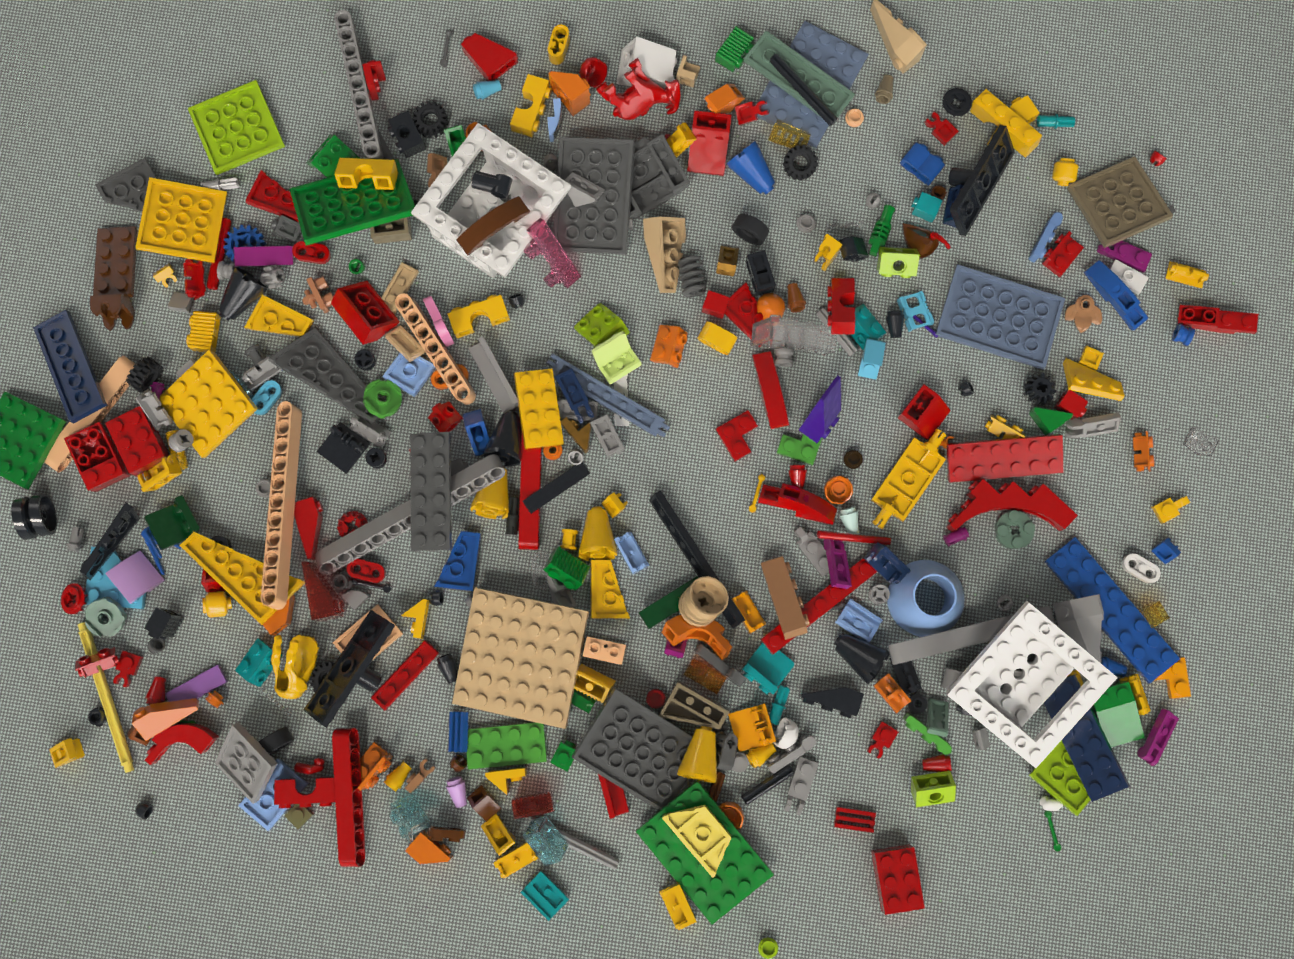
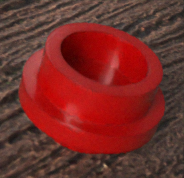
M652 689L648 692L646 701L651 708L658 709L664 705L666 697L663 691Z

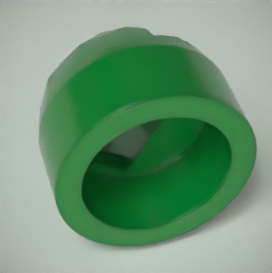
M360 259L351 260L349 263L350 272L353 274L363 273L365 263Z

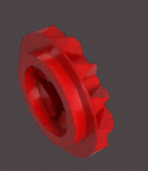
M356 511L344 513L338 519L337 529L339 535L344 537L355 530L352 529L349 532L350 527L347 526L346 522L353 523V521H356L355 525L360 528L368 523L366 517Z
M69 584L62 592L61 606L67 614H78L79 611H83V605L87 604L85 598L88 595L84 594L86 588L81 587V584Z

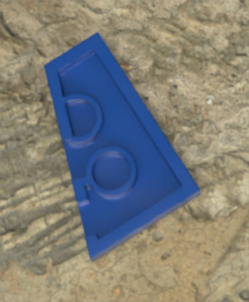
M460 532L434 587L474 591L481 538L480 533Z

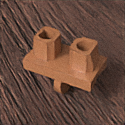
M312 277L306 279L313 294L309 290H305L306 296L302 299L303 304H310L311 308L314 309L317 307L315 303L317 301L324 313L329 312L334 296L331 292L322 296L320 292L329 287L324 277L315 280Z

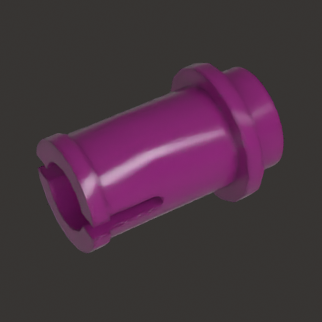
M153 382L150 385L152 387L151 391L156 393L155 395L160 401V396L163 390H165V384Z
M959 527L958 530L943 535L947 547L962 540L967 541V538H969V533L965 527Z

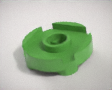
M375 380L365 388L363 403L371 414L383 419L395 414L399 410L402 402V393L400 388L392 381ZM379 395L382 397L387 396L386 401H380Z

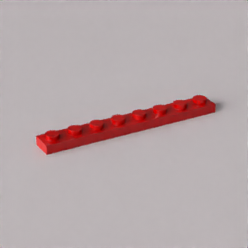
M862 558L849 569L852 584L850 588L844 589L832 587L831 584L803 605L804 608H801L802 614H807L811 625L877 571ZM779 624L760 640L773 655L795 637L785 640Z

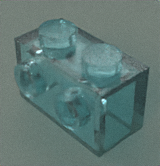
M547 815L531 821L523 836L545 866L560 862L568 848V843Z

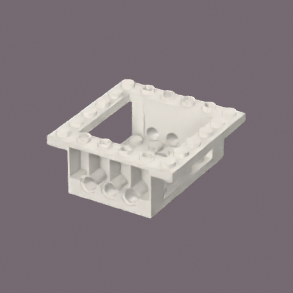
M477 123L411 211V214L428 226L434 239L493 279L497 273L506 278L569 192L571 185ZM483 150L486 163L480 172L495 176L496 174H504L513 179L509 191L511 199L519 196L530 210V213L516 223L513 221L485 240L483 246L467 256L456 239L477 220L505 202L489 192L472 188L471 182L448 214L438 208L479 152Z
M1026 601L945 693L1032 766L1037 768L1117 677ZM1036 654V659L1033 662H1027L1028 655ZM1021 668L1023 670L1022 675L1014 677V671ZM1075 668L1088 680L1033 740L1022 726ZM1004 683H1009V689L1006 692H1001V686Z

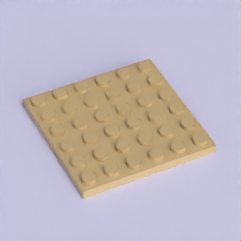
M474 588L452 704L566 729L589 611L482 588Z

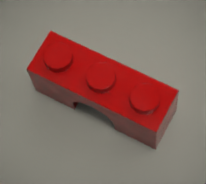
M832 278L831 286L827 288V297H831L827 304V312H831V315H828L827 326L831 327V334H854L855 307H845V305H854V278Z
M316 777V786L308 794H302L296 789V778L275 779L274 805H279V808H291V804H299V807H312V803H320L321 807L332 806V802H335L334 777Z

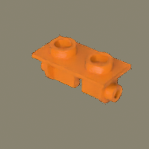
M1146 431V436H1142V433H1134V437H1132L1134 451H1141V454H1134V468H1136L1137 472L1144 471V468H1148V471L1151 472V467H1154V455H1150V448H1153V436H1149L1148 431Z

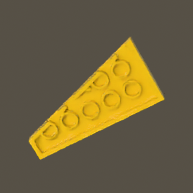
M193 532L179 545L261 625L277 611L265 606L261 602L264 563L196 532ZM289 575L287 600L305 584L304 581Z

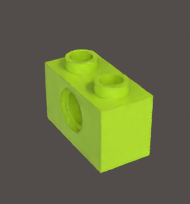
M879 247L878 273L884 277L900 275L902 278H911V276H917L920 256L918 250ZM895 261H902L900 266H893Z
M951 771L911 777V794L916 808L955 802L956 785Z

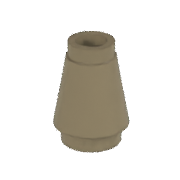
M891 75L883 76L875 92L876 101L881 104H887L893 98L894 78Z

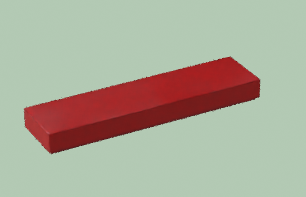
M424 640L372 695L371 699L386 711L440 653L427 640Z

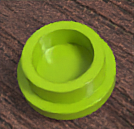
M770 937L763 938L758 944V951L764 958H773L778 952V944Z

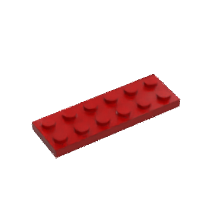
M1054 434L1025 438L947 444L948 481L951 483L1064 473L1063 435Z

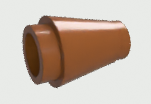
M789 284L787 286L788 308L793 313L801 312L805 309L806 301L798 284Z

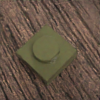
M295 804L284 816L299 830L314 814L307 807H299V804Z

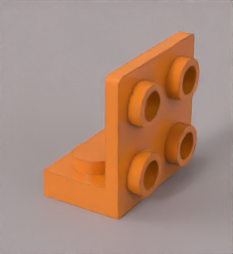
M373 742L360 759L362 782L358 787L360 791L370 787L373 788L380 779L377 776L383 771L385 772L392 764L390 760L393 756L376 742Z

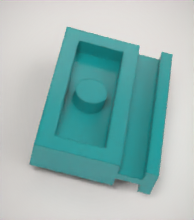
M542 870L520 892L548 921L570 899Z

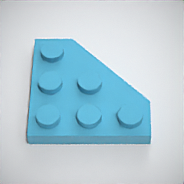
M91 546L90 554L92 553L95 547ZM116 551L111 554L91 581L87 579L85 594L88 596L85 598L87 603L85 605H89L100 598L110 597L123 608L144 609L146 593L130 604L105 574L122 562Z

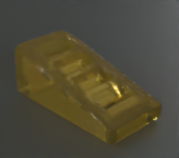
M777 120L768 140L782 146L794 148L799 145L797 143L800 137H803V141L799 146H807L811 134ZM778 130H782L780 136L777 135ZM786 132L789 133L787 139L784 138ZM793 134L796 135L794 142L791 141Z

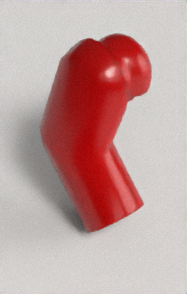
M315 758L314 764L297 762L294 771L308 775L320 772L325 767V760Z

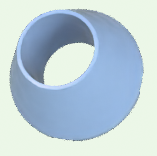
M918 560L908 563L906 566L911 571L898 584L893 581L888 586L890 596L887 600V605L893 620L900 628L919 637L950 630L958 622L964 608V591L960 580L951 569L936 561ZM923 579L934 581L941 587L944 593V605L935 616L923 612L915 600L916 588Z

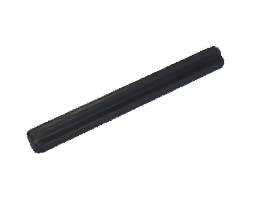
M774 54L770 58V63L829 126L835 124L837 117L778 54Z

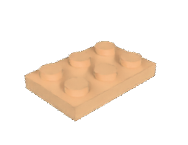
M379 604L371 610L394 624L395 627L372 661L403 635V632ZM368 613L332 642L340 653L343 652Z

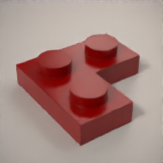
M749 410L715 429L734 462L751 453L742 436L756 429L758 425Z

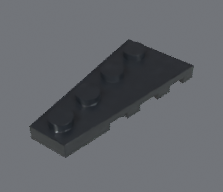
M125 502L88 559L82 563L80 573L90 581L140 520L131 505Z

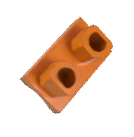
M889 673L873 685L895 713H898L911 702L910 698Z

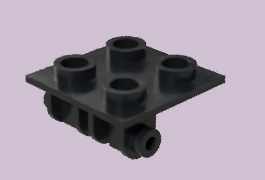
M339 422L337 426L333 425L331 427V434L316 452L347 474L370 444Z

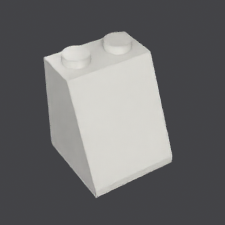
M637 36L622 49L616 84L632 86L624 74L632 71L629 63L636 58L639 59L644 74L665 89L666 87L665 80L668 82L674 80L673 70L677 63L676 50Z

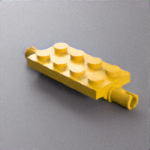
M936 429L929 441L925 443L915 437L912 439L871 499V501L881 507V511L872 522L874 525L880 522L877 527L883 529L891 516L896 517L902 522L906 519L946 460V458L938 453L937 449L947 436L944 432L939 436L941 430Z

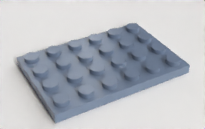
M807 21L803 22L790 45L791 49L849 90L869 55ZM769 81L759 101H767V104L762 105L761 110L762 112L767 110L769 114L766 116L758 114L757 117L817 148L829 125L822 117L772 81Z
M957 264L935 335L1043 370L1047 364L1065 298Z

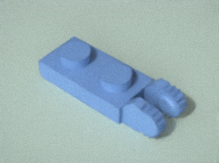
M1054 213L1047 221L1028 258L1031 262L1035 263L1038 258L1042 259L1047 251L1045 246L1047 242L1050 243L1055 235L1053 230H1056L1063 220L1061 213Z

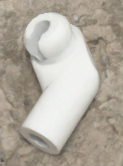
M1043 796L1039 801V804L1046 811H1058L1063 806L1056 799H1049L1047 796Z

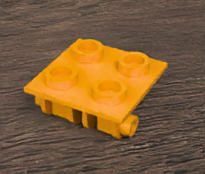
M765 703L728 714L733 733L738 739L737 747L739 752L777 742Z

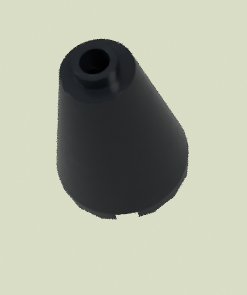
M235 267L218 310L221 312L219 315L228 321L230 319L235 320L262 296L268 287L261 280L257 281L251 273L240 267Z
M507 411L501 415L484 449V458L495 454L500 457L501 462H505V466H517L520 464L522 458L521 420L516 412Z
M848 634L844 636L839 635L834 642L836 646L835 651L868 685L882 669L883 661H887L890 656L888 650Z

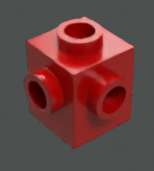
M449 401L443 404H436L431 409L433 412L428 417L439 432L454 430L463 419Z

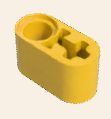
M562 24L556 25L553 28L548 44L549 61L554 65L564 62L570 43L569 30ZM565 35L564 38H558L557 36Z
M706 321L697 337L700 342L724 355H729L738 339L734 334L709 321Z

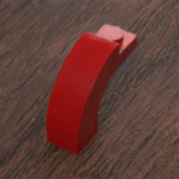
M177 724L168 727L151 739L156 744L147 751L148 756L144 761L149 765L157 763L171 745L176 742L186 743L198 753L203 754L209 750L219 736L200 724Z

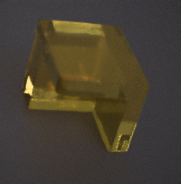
M1160 601L1150 602L1138 609L1151 628L1170 618Z

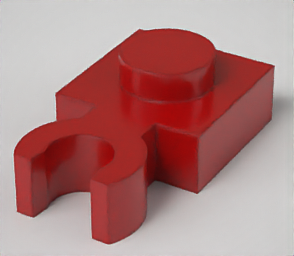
M752 101L735 106L738 124L744 125L757 121L758 114L768 115L769 111L762 112L761 110L762 105L767 104V101H759L756 106Z
M933 112L931 117L935 121L931 122L927 118L924 123L927 127L934 129L931 134L945 146L959 131L947 119L941 122L939 115Z
M122 650L119 658L120 663L115 668L120 673L114 677L113 683L119 684L120 679L123 678V687H129L131 683L130 675L137 674L143 657Z
M880 721L871 737L875 740V743L867 748V752L871 753L872 749L877 748L878 754L876 758H881L883 755L882 748L886 747L889 749L899 732Z

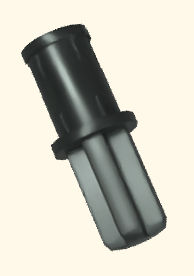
M510 496L508 497L509 513L506 519L505 534L517 535L519 497Z

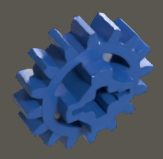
M240 225L239 230L233 227L234 233H227L230 237L229 239L225 238L224 241L228 245L223 247L227 251L226 255L229 258L231 257L232 262H234V242L235 247H245L243 246L244 244L247 245L246 247H255L256 242V247H262L266 245V242L262 240L264 236L262 233H259L257 228L253 229L248 225L245 229L243 225Z

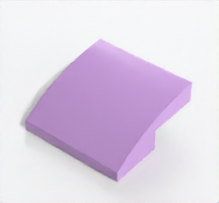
M141 551L126 558L105 573L130 604L147 591L151 592L165 581Z

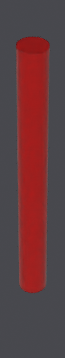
M817 531V538L871 544L878 542L882 545L891 544V538Z

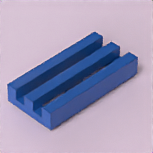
M450 712L448 752H467L468 712Z

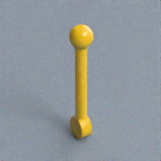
M763 474L758 476L757 489L752 505L749 506L751 513L756 511L755 505L762 482L765 480V475Z

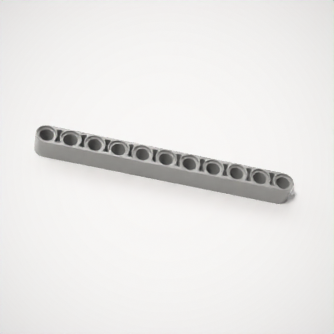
M489 455L451 476V506L504 477L505 469L498 455ZM411 499L317 551L315 559L318 571L324 575L331 574L410 530Z

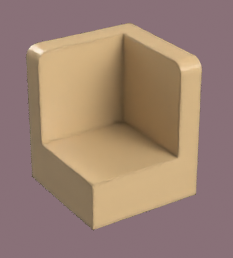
M683 55L676 80L680 84L694 88L700 66L688 63L687 56Z

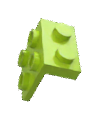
M602 303L597 304L574 326V329L588 340L594 348L596 345L610 339L616 333L624 331L626 336L630 333L622 319Z

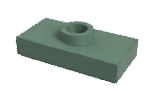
M929 698L927 733L947 737L949 702Z

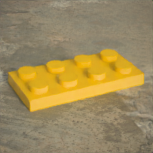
M553 369L515 372L514 379L525 449L563 445L564 441Z

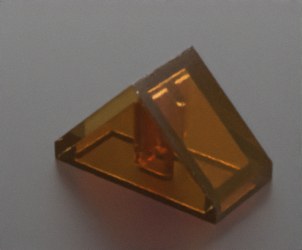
M695 658L692 659L683 674L716 695L726 680L725 676Z

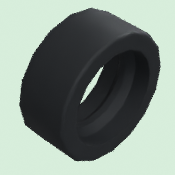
M740 213L732 225V230L738 237L753 245H762L769 234V228L762 221L745 213Z
M283 727L258 742L271 756L292 743L294 738L288 728Z

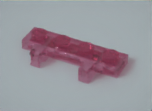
M538 219L526 230L532 238L530 241L531 245L524 250L526 256L534 259L541 254L551 266V272L543 278L546 285L552 288L557 283H562L564 287L569 288L581 277L543 219Z

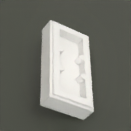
M1114 260L1110 267V270L1137 295L1141 293L1149 278L1118 260Z

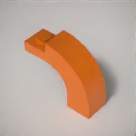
M678 615L668 620L661 632L673 646L686 639L701 640L721 660L727 658L732 649L728 639L722 636L725 628L715 620L706 626L697 627L685 621L682 615Z

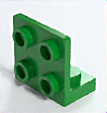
M329 135L306 163L311 168H316L326 178L335 176L339 158H361L337 136Z

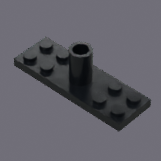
M1000 125L974 169L953 167L950 170L949 184L951 186L963 185L959 195L950 207V213L959 235L966 236L1015 154L1007 126Z
M370 610L303 710L319 724L327 728L356 684L370 692L376 690L381 683V675L370 669L368 665L380 651L381 646L387 637L390 636L395 625L373 610Z

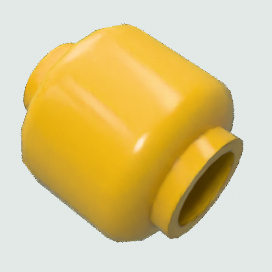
M1060 158V161L1054 164L1052 179L1058 182V186H1068L1069 183H1074L1077 179L1078 164L1075 163L1074 159Z
M224 591L209 592L205 598H202L203 614L207 613V616L210 618L226 616L228 609H232L231 597L227 598Z

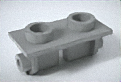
M268 355L257 363L260 366L259 370L253 366L241 376L251 391L282 370L269 362V357L271 356Z
M147 389L135 399L156 431H158L164 425L168 426L171 424L172 417L169 416L165 408L160 407L161 402L155 395L156 393Z
M353 416L350 421L352 425L349 429L380 448L383 447L391 434V431L378 423L370 424L359 416Z

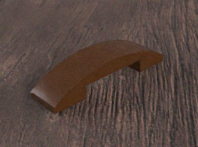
M519 196L481 217L466 229L456 241L468 256L483 246L485 240L514 221L516 223L529 214L530 210Z

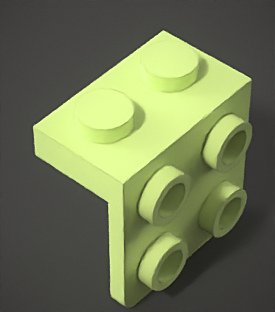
M624 331L614 334L610 339L596 345L592 350L598 369L610 385L642 365L631 349Z

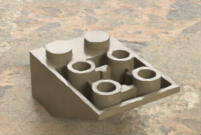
M410 217L371 227L372 240L375 244L412 240Z

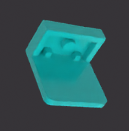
M762 642L741 670L744 672L743 676L750 682L754 680L759 684L758 688L763 693L774 695L778 690L777 687L794 667V662L780 650L772 655Z

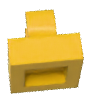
M170 263L153 273L157 282L162 280V284L165 287H169L166 282L167 278L170 277L174 282L177 281L176 276L172 274L174 269Z
M613 492L601 503L612 519L619 515L628 504L627 501L624 503L620 501L621 493L615 494Z

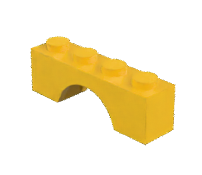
M985 89L973 101L970 112L983 123L991 122L998 127L1000 125L1007 126L1013 147L1026 158L1039 145L1042 134L990 91Z

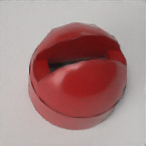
M1154 151L1150 156V163L1153 164L1155 162L1154 166H1160L1167 158Z

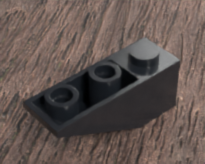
M846 687L799 694V697L803 698L802 702L810 705H814V702L821 704V709L830 712L833 709L840 711L839 715L850 719L851 716L858 715L864 696L863 693Z

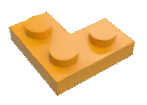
M1182 657L1155 679H1166L1169 699L1191 697L1185 657Z

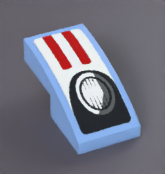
M560 98L553 99L555 117H547L550 142H554L561 124L562 106Z

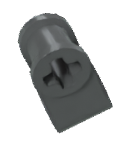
M722 731L715 732L717 770L730 771L734 766L738 739L732 733L725 734Z

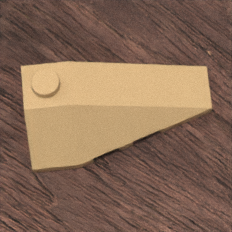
M874 0L870 8L872 16L893 66L904 74L920 61L927 44L911 27L909 29L905 28L900 18L894 19L888 8L878 0Z
M660 216L643 219L644 239L660 293H676L679 277L678 262L683 255L680 251L682 243H685L686 239L685 218Z

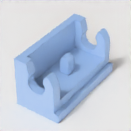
M626 532L625 535L614 539L632 575L649 566L632 532Z

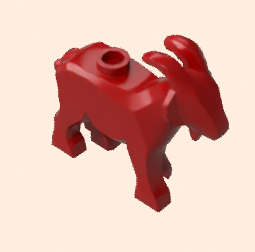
M638 58L629 63L632 71L624 74L625 78L632 84L624 93H616L615 84L611 83L608 86L606 81L596 88V91L606 101L616 106L613 110V116H618L624 120H634L639 116L646 115L649 108L655 103L668 104L665 107L669 109L667 111L668 115L675 113L680 105L679 81L676 79L671 82L665 80L666 87L665 89L644 74Z

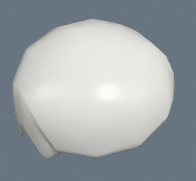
M783 717L774 733L775 738L778 740L774 744L781 749L791 747L798 739L799 728L797 724L791 719Z

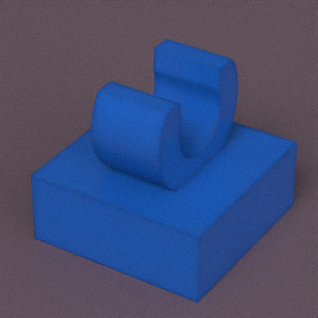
M1166 538L1151 550L1164 564L1175 559L1181 553L1178 546H1174L1170 542V538Z

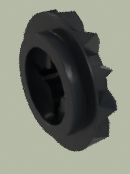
M961 88L950 89L942 99V108L946 110L947 114L953 115V117H962L969 112L972 106L971 96ZM954 98L957 102H962L960 103L959 108L956 105L952 104L954 102Z

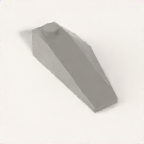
M1100 595L1053 603L1060 629L1101 663L1102 651L1100 650V642L1103 638L1101 625L1102 620H1104V611Z

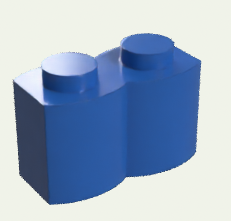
M917 142L900 162L902 167L928 186L945 166L941 157L930 154L924 144Z

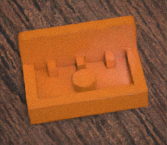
M660 325L650 360L654 363L669 364L674 368H678L682 360L684 345L687 342V332L678 326Z

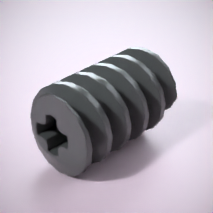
M685 256L678 262L680 267L679 274L681 275L680 281L683 282L681 288L684 289L682 295L684 297H697L704 294L700 290L704 289L705 285L699 284L704 281V278L698 277V275L703 274V271L697 270L702 264L696 263V261L701 259V256Z

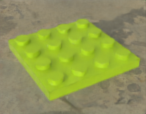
M257 80L187 108L216 175L285 147Z

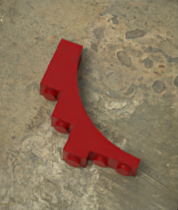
M982 479L979 482L975 480L968 487L970 491L966 495L971 501L967 499L961 505L962 511L959 514L955 512L947 520L949 524L946 528L953 532L967 520L985 512L1016 510L1035 515L1051 524L1058 531H1062L1078 515L1044 483L1039 486L1034 485L1027 494L1014 481L1009 484L1005 482L998 489L1000 492L998 493L986 480Z

